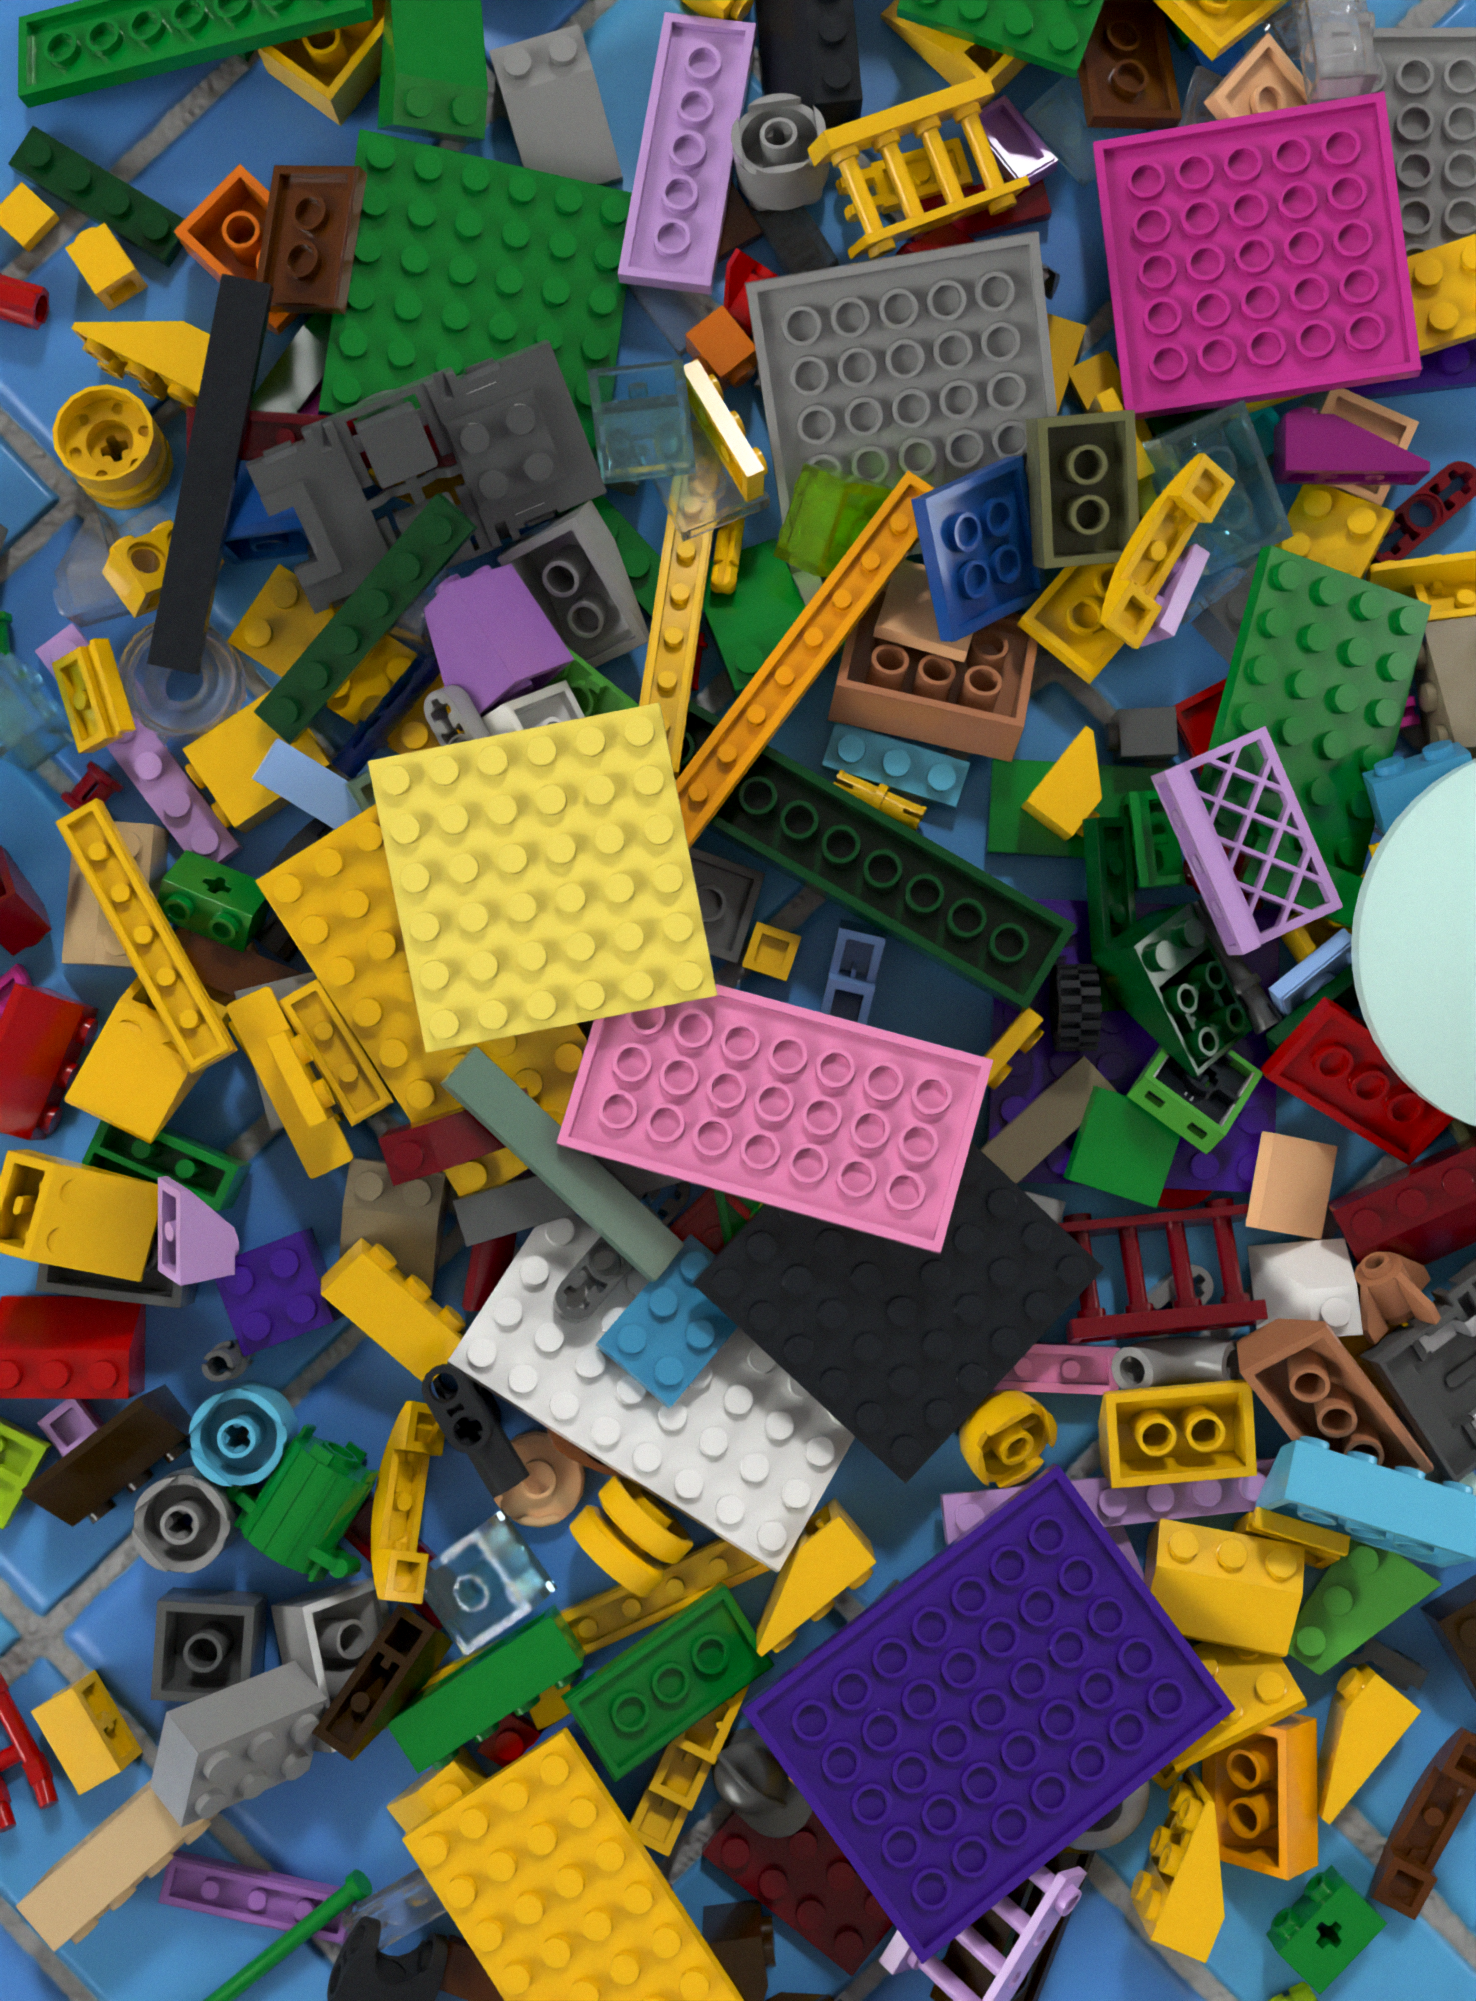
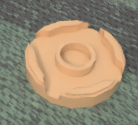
M535 1429L520 1433L512 1438L510 1442L530 1475L512 1489L495 1497L494 1501L501 1510L503 1509L512 1520L520 1525L541 1528L559 1523L574 1510L583 1495L586 1478L584 1465L567 1458L556 1450L546 1430Z

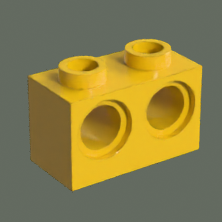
M172 520L158 524L151 532L136 538L133 535L125 536L116 541L109 549L110 554L102 574L134 618L158 609L174 525ZM223 559L221 560L220 569L225 562Z

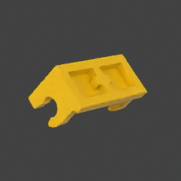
M96 1670L91 1671L53 1694L52 1698L31 1711L79 1795L120 1773L143 1752Z

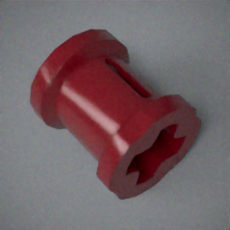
M90 760L86 765L88 769L86 774L70 792L64 791L60 798L72 809L76 810L95 798L102 800L105 804L114 792L120 793L125 787L105 769Z

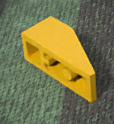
M1363 1661L1356 1668L1353 1667L1347 1670L1338 1681L1337 1692L1331 1700L1318 1759V1814L1329 1825L1421 1713V1710Z

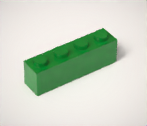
M554 1604L415 1695L389 1722L387 1727L418 1774L431 1765L435 1770H438L457 1757L459 1754L457 1748L472 1738L475 1743H479L491 1736L500 1727L499 1720L512 1712L516 1716L528 1712L541 1700L539 1694L551 1686L555 1685L557 1690L573 1682L581 1674L579 1668L583 1666L586 1652Z

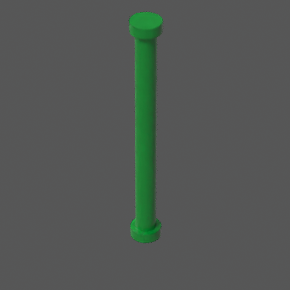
M358 1869L353 1870L346 1876L345 1884L203 2001H234L353 1902L356 1900L364 1901L372 1894V1885L367 1876Z

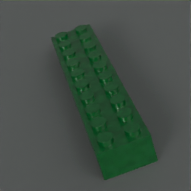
M692 701L689 702L679 776L722 720ZM768 745L706 826L707 829L1020 1013L1028 1009L1077 926Z

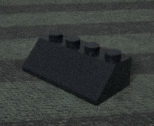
M755 0L764 96L787 93L801 97L802 104L810 107L812 110H814V105L821 112L826 128H834L860 119L863 97L853 0Z

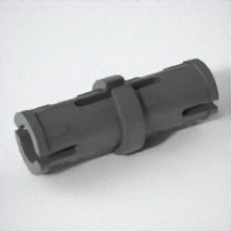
M237 1339L223 1341L205 1355L203 1359L208 1360V1362L202 1364V1372L207 1379L213 1382L237 1378L253 1363L254 1360H251L250 1357L255 1356L256 1352L244 1357Z

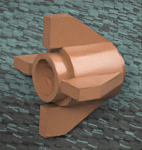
M1374 1252L1367 1255L1356 1267L1354 1275L1358 1288L1362 1330L1368 1343L1376 1345L1389 1330L1387 1324H1402L1413 1316L1420 1321L1434 1325L1440 1321L1441 1317L1434 1303L1421 1292L1431 1280L1424 1265L1395 1253Z

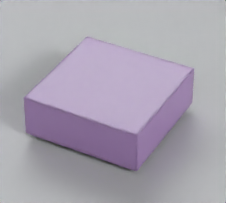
M67 1399L37 1422L62 1457L105 1424L86 1399Z

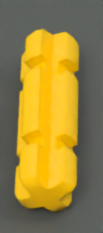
M725 509L720 514L710 585L715 593L723 592L729 595L736 590L737 572L745 526V515L740 510L732 511Z

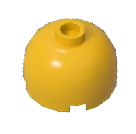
M999 1389L989 1393L961 1423L959 1428L960 1451L972 1472L983 1484L989 1486L988 1482H995L999 1488H1008L1024 1481L1041 1467L1045 1461L1039 1455L1045 1449L1047 1443L1052 1448L1054 1447L1057 1440L1058 1426L1053 1415L1033 1397L1022 1391Z

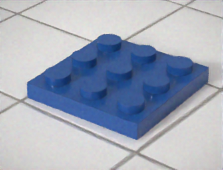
M1008 456L911 499L941 641L955 642L1035 602L1047 589L1044 569L1033 566L1029 487L1023 456Z

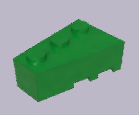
M103 1120L100 1121L82 1160V1164L156 1184H158V1177L168 1176L192 1191L214 1211L233 1208L252 1164L168 1126H164L152 1144H149Z

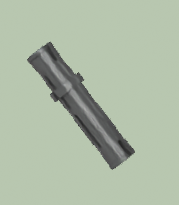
M1201 898L1194 902L1193 906L1254 1032L1258 1035L1282 1020L1283 1017L1259 984L1262 979L1258 973L1252 974L1239 955H1227L1204 900Z

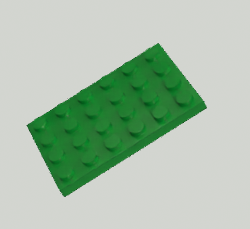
M1272 545L1262 547L1208 751L1266 726L1323 861L1359 876L1363 872L1369 849L1368 845H1370L1375 826V819L1362 773L1373 770L1375 763L1393 756L1432 605ZM1256 741L1241 748L1235 767L1258 776L1264 759ZM1230 753L1217 758L1216 760L1227 763ZM1204 764L1198 790L1214 796L1223 771ZM1269 773L1266 780L1273 782ZM1231 775L1222 800L1246 809L1255 784ZM1263 788L1254 812L1278 821L1283 807L1279 794ZM1203 801L1208 811L1211 804ZM1219 807L1213 823L1218 836L1234 841L1243 816ZM1288 818L1286 825L1293 828L1291 821ZM1251 820L1242 845L1249 848L1255 836H1261L1270 840L1274 829ZM1285 833L1282 834L1279 844L1302 853L1303 849L1297 838Z

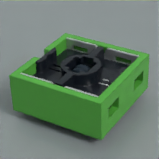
M1159 1045L1126 1096L1207 1155L1226 1136L1262 1077L1263 1072L1230 1049L1228 1053L1225 1052L1200 1075L1192 1077Z

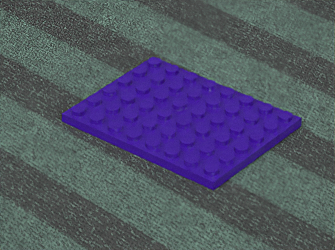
M1055 1463L741 1706L743 1713L922 1964L1236 1709L1063 1470Z

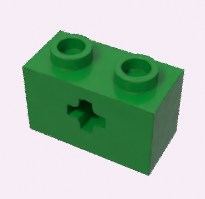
M188 850L182 854L163 877L157 901L168 922L241 952L245 951L265 924L270 903L255 882L256 878Z
M1331 1864L1325 1872L1315 1874L1307 1882L1304 1894L1291 1908L1286 1907L1277 1913L1272 1920L1271 1929L1266 1935L1277 1953L1310 1986L1321 1994L1387 1925V1922L1376 1908ZM1321 1922L1327 1925L1323 1929L1320 1926H1318V1924H1320Z

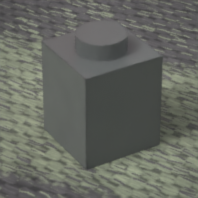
M1176 706L1119 709L1111 717V723H1106L1104 727L1105 749L1107 752L1113 751V764L1170 761L1178 755Z

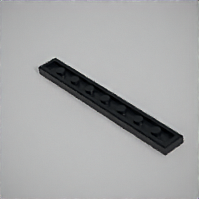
M222 274L148 655L147 664L196 675L200 673L274 292L271 284Z

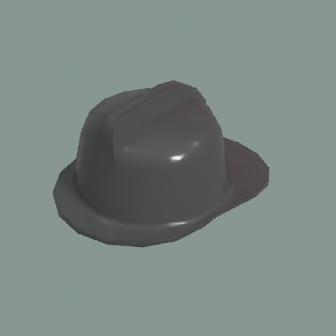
M743 1728L732 1731L727 1735L723 1747L717 1755L718 1758L715 1765L712 1764L711 1767L714 1786L722 1799L751 1828L763 1836L783 1838L795 1834L807 1823L812 1813L810 1805L797 1787L788 1779V1774L756 1729Z

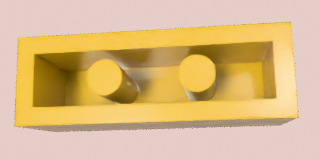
M361 1237L321 1277V1295L423 1382L425 1375L432 1368L441 1364H447V1361L466 1333L464 1328L466 1322L449 1305L442 1309L430 1298L432 1292L421 1279L413 1274L407 1278L395 1267L397 1261L386 1248L378 1243L372 1247Z

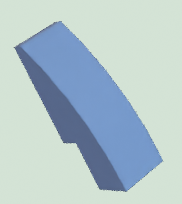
M840 919L819 1012L867 1025L886 941V933L874 926Z

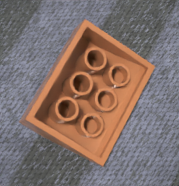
M886 584L846 638L827 720L1012 762L1025 725L1038 642L1017 625L1023 615L1011 613L975 631L965 662L963 663L873 636L889 586Z

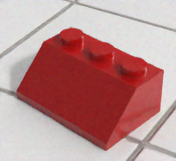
M14 984L0 1019V1133L32 1141L45 1140L47 1134L51 1135L56 1130L62 1117V1108H59L65 1090L70 1089L80 1071V1064H77L83 1046H88L97 1032L98 1020H95V1017L99 1010L98 1008L48 988Z
M2 1296L0 1300V1398L129 1399L145 1391L146 1304L83 1296Z

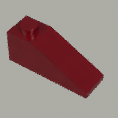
M527 1087L521 1088L529 1096ZM464 1107L389 1129L378 1139L393 1186L441 1172L506 1147Z

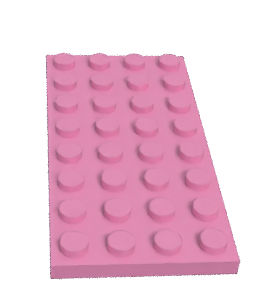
M716 984L717 996L593 1021L556 1142L558 1145L934 1253H941L993 1059Z

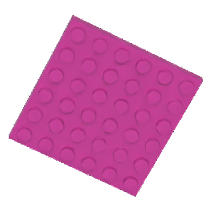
M1385 91L1093 142V156L1124 410H1135V420L1419 377L1422 367Z

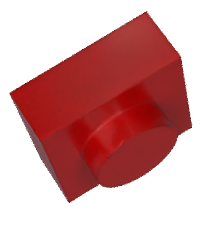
M512 1712L498 1721L500 1724L498 1730L480 1743L477 1752L504 1768L521 1757L529 1747L533 1746L545 1729L543 1728L538 1731L534 1722L523 1715L516 1716Z

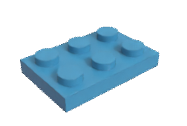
M691 1234L683 1242L685 1244L657 1281L649 1282L596 1343V1346L668 1409L676 1402L738 1327L692 1284L693 1278L708 1264L715 1254Z

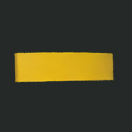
M1198 453L1172 479L1152 504L1126 545L1110 580L1103 603L1100 623L1132 649H1139L1160 613L1162 607L1154 599L1198 523H1212L1235 483L1205 453Z
M416 1401L405 1402L392 1428L379 1469L380 1473L378 1474L371 1520V1561L376 1594L380 1600L422 1604L429 1554L417 1553L429 1459L430 1456H442L445 1435L426 1403Z

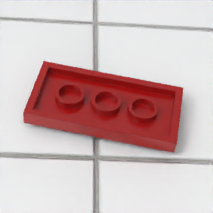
M1325 996L1261 1067L1266 1079L1409 1166L1454 1119L1422 1099L1400 1079L1374 1042L1366 1022Z

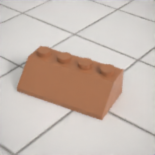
M1278 1318L1236 1341L1240 1374L1292 1441L1299 1440L1300 1436L1314 1437L1330 1444L1329 1450L1347 1455L1348 1451L1370 1454L1378 1459L1377 1465L1394 1470L1395 1466H1406L1418 1469L1425 1474L1434 1470L1431 1461L1326 1321Z

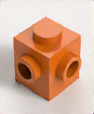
M723 305L685 333L686 351L693 358L690 362L698 359L707 375H715L722 391L731 385L734 388H738L754 375L756 371L754 367L757 365L754 343Z

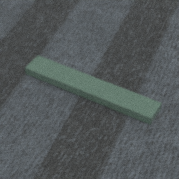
M477 1046L471 1048L440 1083L448 1093L649 1282L657 1281L685 1244L593 1156L558 1145L556 1142L561 1126Z

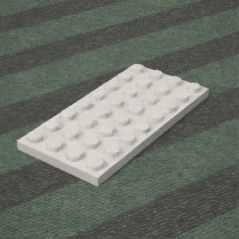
M571 1215L535 1226L452 1353L447 1364H452L459 1368L469 1379L768 1568L779 1572L855 1436L739 1327H737L692 1383L668 1409L596 1346L599 1339L649 1281L632 1267L592 1316L580 1323H569L561 1319L555 1312L553 1305L554 1294L564 1278L601 1236L577 1215ZM601 1251L595 1255L593 1263L598 1273L604 1276H611L620 1270V1260L615 1253ZM584 1270L578 1274L587 1278L581 1288L575 1293L570 1292L568 1289L564 1292L568 1296L565 1306L571 1311L577 1306L582 1307L584 1310L588 1308L583 1300L594 1285L599 1293L605 1289L593 1283Z

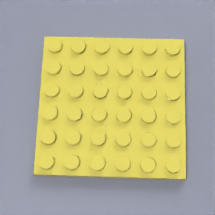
M660 703L368 761L426 1053L718 995Z

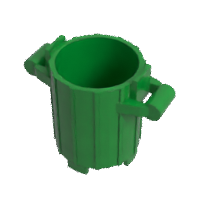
M306 1424L296 1437L294 1436L281 1461L270 1475L262 1490L258 1489L256 1483L245 1486H227L226 1494L230 1501L236 1502L243 1508L234 1526L241 1528L244 1538L257 1548L258 1551L280 1565L302 1574L310 1575L307 1580L312 1583L324 1580L329 1571L335 1578L353 1576L360 1571V1560L356 1556H351L338 1544L375 1485L376 1477L380 1472L377 1469L369 1470L362 1464L368 1453L351 1441L347 1443L346 1447H343L333 1441L319 1439L312 1436L317 1427Z

